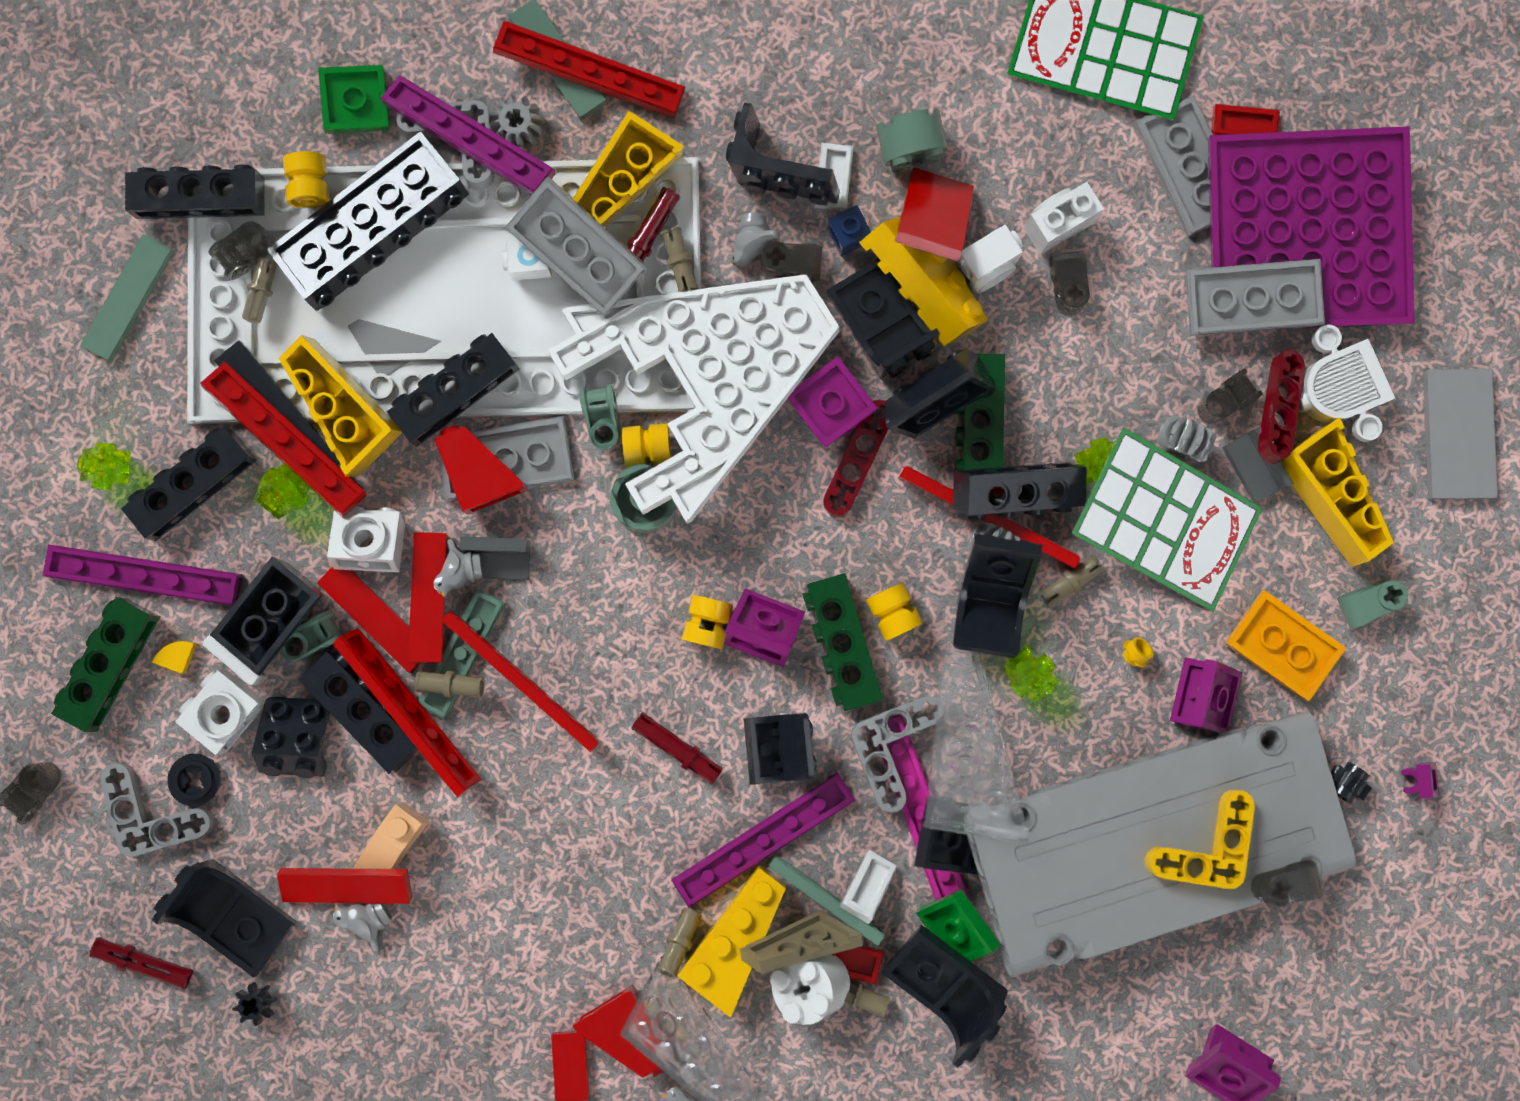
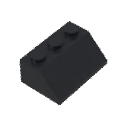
M968 349L955 351L947 357L945 363L939 367L925 370L921 373L920 379L911 385L907 384L897 388L893 392L894 396L885 401V418L888 429L915 439L995 389L980 357Z
M272 556L210 636L255 674L260 676L322 595L310 580L289 563Z

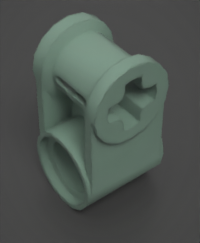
M613 383L607 384L606 388L589 391L586 388L580 389V403L591 444L600 450L612 448L616 444L621 432L617 398ZM599 426H608L612 429L613 436L609 438L601 437L597 432V428Z
M1391 580L1376 582L1367 587L1356 589L1341 595L1337 600L1349 628L1354 629L1402 608L1408 601L1409 595L1404 584ZM1388 590H1391L1393 595L1389 597V601H1385L1384 595L1388 593Z
M332 610L322 612L299 626L280 649V655L288 661L304 662L334 648L335 646L332 643L344 634H340L334 623ZM300 638L304 645L303 650L299 655L294 656L290 651V645L292 641Z

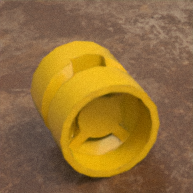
M312 151L286 154L283 157L284 177L290 180L288 185L285 186L287 204L295 208H316L329 202L328 183L322 180L327 176L325 156Z
M668 423L650 424L647 430H644L641 425L622 427L623 455L626 469L634 465H646L647 462H651L655 467L672 457Z
M904 582L866 599L872 615L880 618L878 627L885 642L924 624L917 608L909 605L911 596Z
M692 595L688 613L692 618L685 622L681 640L723 650L726 638L723 625L729 623L733 604ZM701 620L713 622L712 631L700 629Z

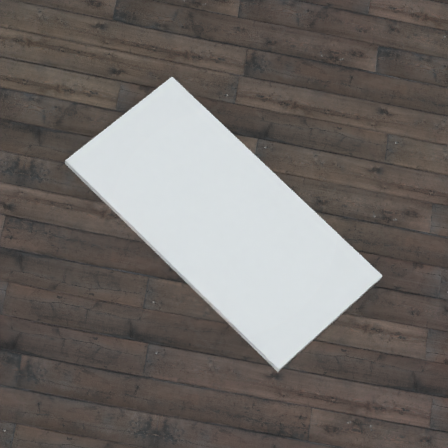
M698 157L679 158L606 227L611 234L628 248V240L634 237L662 187L670 188L680 196V200L673 208L668 220L651 247V255L645 257L643 261L648 268L620 300L678 292L673 269H670L667 264L669 256L661 234L666 229L671 234V227H681L687 253H691L693 258L691 266L698 288L701 289ZM597 160L542 162L554 168L556 175L552 180L573 198ZM462 163L447 164L469 193L462 203L448 210L438 218L433 226L422 230L412 238L407 246L399 248L387 257L382 265L373 268L361 277L356 285L347 288L335 297L330 305L322 307L318 311H315L303 299L278 266L270 289L273 294L267 299L262 321L259 324L247 322L242 318L249 293L246 287L252 282L257 258L269 259L268 264H271V261L275 262L266 249L321 207L295 208L289 206L286 202L285 186L288 185L290 180L284 177V169L261 168L256 170L265 178V216L188 218V424L240 423L207 393L200 384L201 381L219 367L214 360L238 340L244 343L309 422L314 421L305 400L298 394L279 360V357L301 335L316 339L388 416L389 414L386 411L392 408L391 403L398 396L404 393L408 395L418 388L417 384L422 378L431 373L436 375L445 368L444 363L450 357L456 354L461 356L471 348L470 344L473 340L483 334L488 336L490 333L494 334L520 370L456 418L583 415L579 390L582 388H586L587 391L606 388L607 384L613 383L616 393L618 414L689 412L695 407L666 359L637 375L622 349L568 380H564L548 349L575 335L562 309L587 305L589 303L554 271H552V277L513 280L509 271H504L502 252L507 251L506 241L518 240L505 227L532 195L494 173L492 185L485 190L479 191L470 188L466 183ZM475 163L477 173L474 177L481 178L483 170L480 163ZM374 166L326 167L327 176L322 180L328 183L329 201ZM233 184L223 189L222 196L232 192ZM201 185L195 186L191 190L190 197L196 196L200 192ZM361 319L442 342L424 353L364 354L349 330L348 325ZM410 361L389 375L376 373L370 362ZM484 361L475 362L471 367V374L480 375L483 373L486 363ZM453 380L448 382L445 386V394H455L459 389V381ZM425 400L420 404L419 413L421 415L431 412L433 408L432 400Z

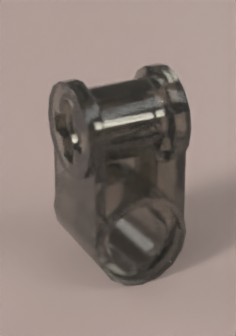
M249 221L243 223L225 238L214 243L208 253L212 258L217 259L223 267L226 279L235 280L257 264V258H265L270 255L266 249L275 243V238L269 230L259 223ZM261 233L260 242L252 246L251 240L253 236Z
M771 242L762 251L761 269L763 273L773 278L806 274L811 282L820 281L823 247L810 243ZM772 254L778 255L780 260L778 266L772 265Z
M1076 251L1051 254L1049 257V269L1057 309L1065 316H1075L1082 311L1090 298L1085 252ZM1069 293H1072L1073 298H1079L1077 303H1073L1072 298H1067Z
M1246 368L1221 383L1220 387L1199 401L1197 413L1203 422L1208 424L1218 423L1264 395L1261 390L1257 391L1246 375L1248 373ZM1211 400H1215L1220 404L1221 414H1217L1211 409Z
M40 762L22 768L10 785L0 793V807H5L17 817L16 821L20 825L29 822L60 783L61 771L59 767L52 762ZM38 770L41 771L44 777L42 785L38 783L36 778Z
M1315 861L1294 862L1282 868L1261 872L1254 877L1251 884L1253 896L1258 901L1271 903L1278 907L1323 897Z

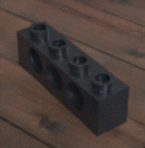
M208 165L203 166L202 170H189L186 167L175 166L170 167L169 171H157L154 168L141 167L137 169V172H125V211L136 219L265 216V178L250 165H235L234 169H222L218 166ZM233 184L232 192L222 196L223 189ZM201 185L200 192L196 196L190 197L191 190L195 186ZM168 186L167 194L158 198L159 191L163 187Z
M490 333L488 336L483 334L471 342V348L461 356L456 354L450 357L444 363V369L436 375L431 373L418 382L416 390L409 395L404 393L398 396L391 403L392 408L386 412L411 444L418 447L520 370L493 333ZM477 361H484L486 363L484 372L480 375H472V365ZM453 380L459 381L458 391L453 395H446L445 386L447 383ZM425 400H432L433 408L431 412L421 415L419 413L420 404Z
M225 426L213 429L204 437L205 442L196 449L191 448L185 451L179 457L180 462L171 469L167 468L160 471L154 476V482L146 489L135 491L128 497V503L121 510L144 539L159 540L257 461L233 430ZM214 454H218V465L210 469L208 466L209 458ZM192 474L193 484L185 490L183 480L187 475ZM165 494L168 500L167 505L162 510H159L157 506L158 499Z
M1072 462L954 470L953 510L965 514V518L971 520L985 519V514L994 513L997 517H1014L1015 512L1024 511L1028 515L1044 514V509H1052L1054 512L1061 513L1072 512V507L1086 505L1087 467ZM1050 484H1051L1050 491H1049V493L1047 494V489H1048V487H1049ZM1022 486V492H1021V494L1018 496V491H1019L1020 487ZM993 488V494L991 498L988 499V494L990 490Z
M326 651L298 680L388 774L396 773L419 750L361 678L351 670L352 667L340 652L336 654L335 652ZM341 677L348 683V690L342 696L335 690V684ZM362 701H366L371 708L370 715L366 719H362L357 712L358 705ZM385 724L389 725L393 730V738L389 743L384 742L380 738V729Z

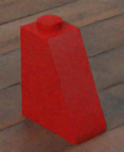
M459 425L450 426L441 431V436L434 438L461 510L465 514H472L528 491L526 484L465 426L461 428Z
M633 984L577 1018L572 1025L577 1033L642 1078L650 1073L653 1077H656L670 1067L668 1062L672 1060L674 1053Z

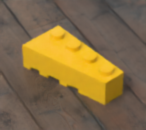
M628 111L573 199L606 228L682 156L684 146Z
M900 217L881 223L859 243L866 251L870 248L881 260L877 265L884 274L890 271L901 285L898 291L906 300L908 299L916 303L920 308L918 315L931 331L936 328L939 330L940 336L938 340L943 346L962 340L988 321L981 304L975 299L966 284L965 277L959 272L952 259L897 243L895 238Z
M301 335L279 357L298 394L303 397L310 409L311 417L314 422L318 423L326 437L325 441L331 452H334L338 458L345 476L359 477L402 434L395 422L316 339Z
M1339 417L1296 445L1291 455L1280 462L1293 482V488L1350 566L1354 567L1370 561L1391 546L1394 541L1378 504L1372 501L1367 489L1370 485L1365 474L1361 475L1354 459L1356 453L1352 444H1348L1342 431L1345 427Z
M760 864L679 969L677 975L730 1018L752 969L751 966L741 961L740 948L766 936L786 889L785 883Z

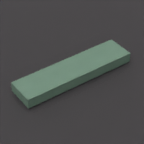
M531 0L508 16L513 24L565 42L536 0ZM547 73L581 121L607 104L601 92Z
M144 234L142 235L80 344L81 347L113 362L175 252L174 250Z
M476 588L461 618L488 641L507 603ZM453 632L443 651V664H437L432 673L446 674L447 671L456 672V675L469 676L480 655ZM422 692L418 701L425 710L447 720L459 695H454L453 698L444 697L442 693Z
M778 854L772 858L768 865L770 869L861 933L878 946L885 937L882 929L872 922L867 924L840 908L842 900Z

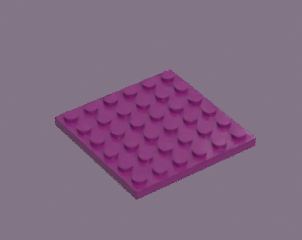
M1410 126L1210 135L1208 137L1211 268L1320 259L1324 325L1354 327L1409 325L1415 323ZM1322 326L1298 327V328H1286V329L1320 328V327H1322Z

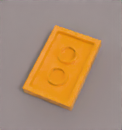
M1265 590L1259 593L1224 643L1307 702L1311 700L1346 649L1342 644Z

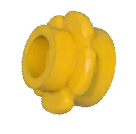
M1135 637L1131 641L1126 640L1123 643L1125 649L1123 657L1133 667L1145 668L1154 656L1150 644L1141 637Z

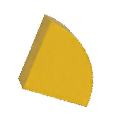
M179 641L168 644L155 655L152 663L181 674H186L198 643Z

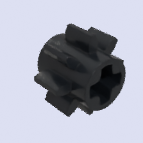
M1347 762L1345 767L1335 765L1331 770L1335 789L1340 799L1350 804L1355 798L1357 800H1365L1372 789L1367 784L1368 782H1366L1370 777L1367 772L1350 762Z
M252 982L248 985V993L245 990L236 992L235 995L240 1000L238 1005L234 1006L232 1010L239 1012L241 1016L240 1023L246 1020H253L254 1026H258L262 1023V1015L265 1018H270L275 1014L270 1007L278 998L271 997L269 994L270 985L258 989L256 982ZM253 998H256L258 1000L256 1004V1007L258 1009L256 1010L252 1008L254 1003L252 1000Z

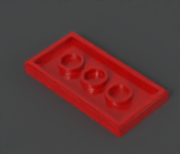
M913 167L895 241L959 261L963 252L974 186Z

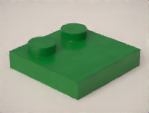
M383 65L318 68L325 134L389 130L387 106L380 99L386 92Z
M962 889L930 902L916 912L929 931L969 961L991 954L1000 946L992 930L985 924Z

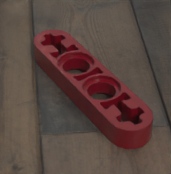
M1293 349L1283 351L1275 356L1271 362L1258 439L1259 454L1264 461L1270 464H1276L1288 458L1293 450L1305 373L1304 359ZM1279 386L1285 388L1288 393V399L1282 396ZM1275 413L1282 417L1284 427L1276 421Z
M885 400L873 401L878 409L879 407L885 409ZM873 414L858 424L824 496L823 506L829 515L842 517L850 511L888 431L886 420L881 419L876 430L882 431L880 436L871 429L862 428L864 423L869 427L871 426L874 419ZM867 435L874 440L875 446L872 451L863 453L858 450L856 440L860 436ZM854 464L859 467L861 476L857 481L849 482L844 479L842 470L846 465ZM836 481H839L844 487L854 488L855 491L853 494L848 490L846 491L843 502L847 506L845 508L839 507L836 511L832 509L833 503L829 501L830 496L837 497L841 487L834 485Z

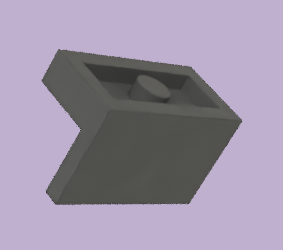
M1260 426L1221 447L1254 503L1293 484L1281 462L1270 464L1260 456L1258 451Z
M460 537V550L464 551V554L467 552L480 553L483 579L529 580L530 541L528 539Z

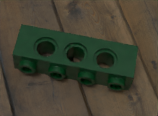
M976 353L989 374L995 389L956 412V414H962L961 427H956L955 445L961 446V459L955 460V470L1003 467L1005 354ZM976 413L984 415L987 419V427L981 429L975 427L971 422V416ZM975 445L982 446L987 452L986 460H975L970 453L971 447Z
M845 573L807 584L808 592L802 593L807 612L814 610L817 623L812 624V629L817 644L824 643L827 655H823L821 658L826 675L833 673L836 686L831 687V692L836 707L842 705L843 710L848 711L883 700ZM835 603L840 607L841 616L838 620L829 621L824 618L822 609L826 604ZM844 634L849 638L850 648L847 652L839 653L833 649L832 639L835 635ZM848 665L855 666L860 673L859 680L853 685L845 683L841 677L843 668Z
M115 597L114 600H111L105 606L102 612V622L98 629H95L89 635L86 641V651L82 658L73 664L70 670V680L66 687L57 693L53 702L55 707L51 714L83 732H98L161 617L127 598ZM119 626H122L125 635L122 641L118 642L115 638V631ZM103 655L108 658L109 662L105 671H102L99 667V661ZM87 684L92 688V696L88 701L83 695L84 687Z

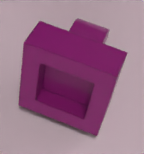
M1422 762L1417 764L1416 768L1409 767L1401 771V775H1412L1416 779L1414 787L1408 786L1403 788L1404 793L1413 794L1419 791V798H1434L1440 795L1436 762Z

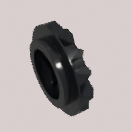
M203 754L182 756L174 762L169 770L167 778L169 791L173 798L183 805H204L215 798V794L222 785L220 783L221 771L217 768L213 759ZM203 771L199 779L203 787L196 785L188 788L191 778L187 772L197 774Z

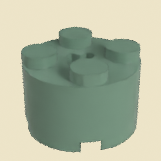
M928 109L901 114L891 118L893 124L885 127L884 122L876 126L885 166H890L892 172L907 170L910 168V163L922 160L923 165L939 162L942 160L941 156L948 150L938 109H934L932 115H929Z
M634 465L622 471L614 482L610 494V503L615 516L628 529L643 534L662 530L673 520L677 512V506L673 499H670L643 515L625 484L654 468L650 465Z

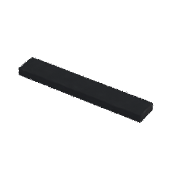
M238 340L214 360L218 366L226 362L341 469L338 458L334 452H331L325 440L242 341ZM349 476L362 489H365L355 477Z

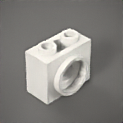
M1085 182L1073 190L1066 188L1038 205L1032 211L1024 230L1039 254L1042 255L1094 224L1104 208L1088 182Z
M1005 224L963 249L960 260L956 261L955 265L965 277L966 284L971 292L976 291L979 294L997 285L1016 270L1015 265L1023 253L1021 250L1023 244L1018 234L1013 230L1010 232Z
M355 506L343 518L334 511L327 558L333 568L339 570L399 572L405 533V522L400 511L387 507H382L378 510H364L361 507ZM366 540H373V542L369 546L363 548L360 547L362 542Z
M217 670L216 673L213 671L204 678L200 685L202 690L195 698H189L179 710L181 715L175 722L213 754L223 755L229 751L260 713L265 701L228 670ZM223 706H226L230 712V718L226 723H223L219 718V711Z

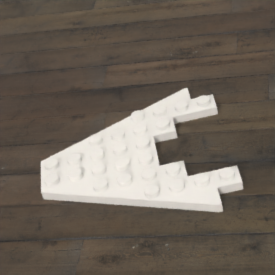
M805 274L619 300L605 317L590 304L566 307L562 311L575 335L548 349V352L565 381L621 349L637 375L661 361L667 360L695 407L667 424L682 452L627 482L625 485L643 515L673 499L685 522L689 524L839 333V325Z

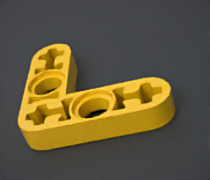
M1236 789L1228 790L1221 796L1212 854L1156 846L1146 854L1145 866L1147 870L1154 876L1168 880L1225 889L1239 887L1244 882L1246 876L1255 809L1252 796L1248 792ZM1238 799L1239 802L1243 803L1242 809L1235 810L1230 808L1231 801H1237ZM1228 818L1240 820L1242 823L1241 825L1227 823ZM1231 829H1235L1240 836L1239 844L1234 848H1228L1224 840L1225 834ZM1164 853L1165 859L1178 862V868L1163 866L1161 871V867L1156 865V859H1161ZM1194 858L1200 859L1203 864L1202 873L1197 877H1191L1187 871L1189 861ZM1229 866V869L1234 870L1233 877L1229 876L1227 880L1225 876L1212 873L1213 867L1227 869Z

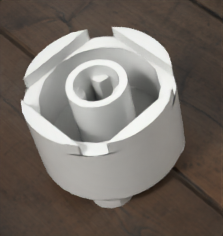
M827 955L776 969L770 978L773 997L777 1007L782 1012L783 1018L789 1023L802 1025L817 1023L839 1010L845 1003L844 1000L850 988L848 971L844 963L836 955Z

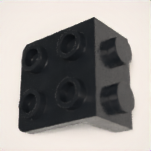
M269 697L265 700L251 752L259 773H264L268 776L287 774L296 775L301 778L325 777L327 763L322 752V745L330 712L317 699Z
M807 713L743 719L750 785L781 781L814 780L817 763L812 752L811 738L813 736V726Z

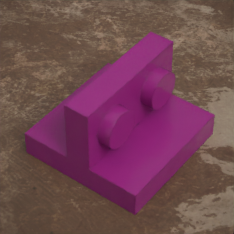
M838 356L798 385L787 398L788 402L824 449L842 436L844 438L855 431L859 423L878 409Z
M745 588L727 625L724 645L784 668L805 611Z
M1185 657L1170 721L1204 729L1216 734L1229 731L1243 672L1218 661L1209 659L1202 661Z
M1218 1024L1209 1030L1202 1056L1188 1065L1185 1077L1223 1101H1260L1279 1089L1282 1078L1271 1071L1274 1059Z

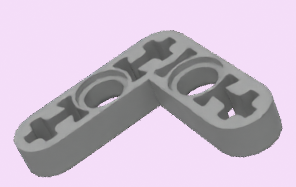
M471 100L447 103L470 118L474 117V113H479L480 116H478L477 122L490 129V113L483 102ZM400 114L397 115V125L405 138L410 140L420 131L426 139L437 138L415 123L414 127H408L411 121ZM462 153L463 174L468 186L479 191L490 187L494 182V172L481 165L483 170L481 178H475L474 175L477 173L476 161Z
M924 696L864 719L852 728V742L876 803L886 812H897L903 808L906 802V793L888 750L887 743L938 723L943 715V707L935 697ZM925 701L930 706L935 705L936 711L932 713L933 719L928 720L926 716H921L915 719L919 725L913 727L912 718L906 711V708L912 706V713L923 709L922 703ZM895 713L903 715L906 719V727L898 733L892 732L887 723L889 717ZM862 726H866L868 730L874 729L875 735L871 737L873 746L877 747L881 744L882 751L871 752L865 758L862 751L869 750L864 740L859 741L857 739V735L861 734ZM878 756L883 757L888 763L887 771L880 776L873 775L869 769L870 761ZM893 775L895 781L888 782L893 792H899L900 797L895 799V806H891L888 802H882V798L886 796L883 785L876 788L874 782L884 781Z
M113 763L106 766L101 773V785L119 851L125 856H138L204 837L214 828V816L206 808H194L147 822L133 768L126 763ZM116 770L118 773H124L125 779L120 781V785L118 782L113 783L111 777L116 775ZM129 789L130 794L120 795L115 798L114 793ZM124 800L130 801L134 806V813L128 819L123 818L119 813V805ZM195 814L198 818H204L205 824L200 826V832L197 827L183 830L182 824L194 821ZM165 822L171 824L174 828V836L170 841L162 840L158 834L159 827ZM132 832L134 837L149 834L150 838L149 841L138 843L136 848L135 846H129L127 841L132 838Z

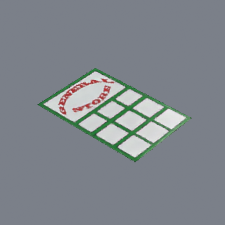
M1029 0L1007 75L1174 120L1204 15L1148 0Z
M1123 427L1072 534L1214 612L1263 508Z

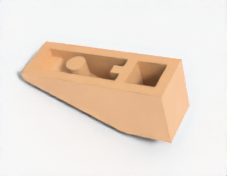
M405 802L395 804L375 831L353 868L395 869L427 826L429 820Z

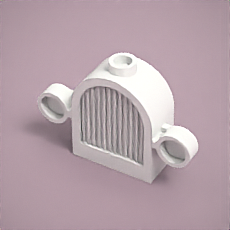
M1324 325L1312 335L1313 347L1321 352L1324 358L1305 370L1299 411L1301 413L1306 412L1315 420L1323 423H1330L1339 417L1342 421L1351 418L1353 421L1352 433L1354 437L1361 442L1372 441L1380 436L1382 423L1377 416L1366 414V411L1395 399V396L1369 339L1338 351L1337 347L1342 340L1341 332L1333 325Z

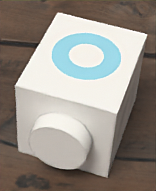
M519 240L506 241L507 251L502 252V264L504 271H509L513 280L552 277L551 269Z

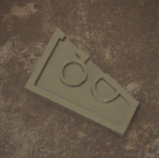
M819 910L740 948L741 961L758 972L765 973L863 946L861 933Z

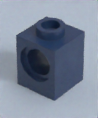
M858 205L828 218L827 230L841 257L861 248L862 245L859 242L871 233Z

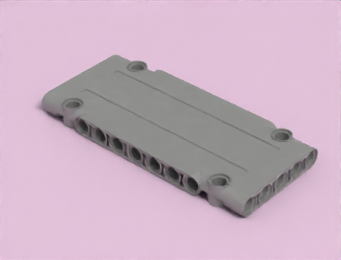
M1307 711L1266 724H1254L1247 730L1235 729L1223 732L1222 734L1034 790L1029 793L1030 796L1018 800H1007L1001 805L964 816L965 830L995 935L1000 943L1001 956L1010 977L1052 964L1057 966L1065 965L1074 957L1078 959L1091 958L1287 895L1292 892V887L1302 884L1314 885L1324 877L1355 868L1356 866L1354 850L1315 719ZM1264 732H1267L1269 735V743L1266 747H1263L1261 743ZM1234 789L1248 792L1252 796L1255 809L1246 876L1244 882L1239 887L1225 889L1168 880L1154 876L1147 870L1145 866L1146 854L1156 846L1212 854L1221 796L1224 792ZM1238 799L1237 801H1231L1230 808L1235 810L1242 809L1243 803L1239 802ZM1020 807L1023 817L1018 824L1014 825L1011 821V813L1015 808ZM1228 818L1227 823L1241 825L1242 821ZM1231 829L1225 834L1224 840L1228 848H1234L1239 844L1240 836L1235 829ZM1164 853L1161 859H1156V865L1161 867V871L1163 866L1178 868V862L1165 859ZM1194 858L1189 861L1187 871L1191 877L1199 876L1202 873L1203 864L1200 859ZM1305 861L1306 871L1303 875H1300L1299 866ZM1229 866L1227 869L1213 867L1212 873L1225 876L1227 880V877H1233L1234 870L1229 869ZM1059 939V951L1054 955H1050L1049 945L1052 941Z

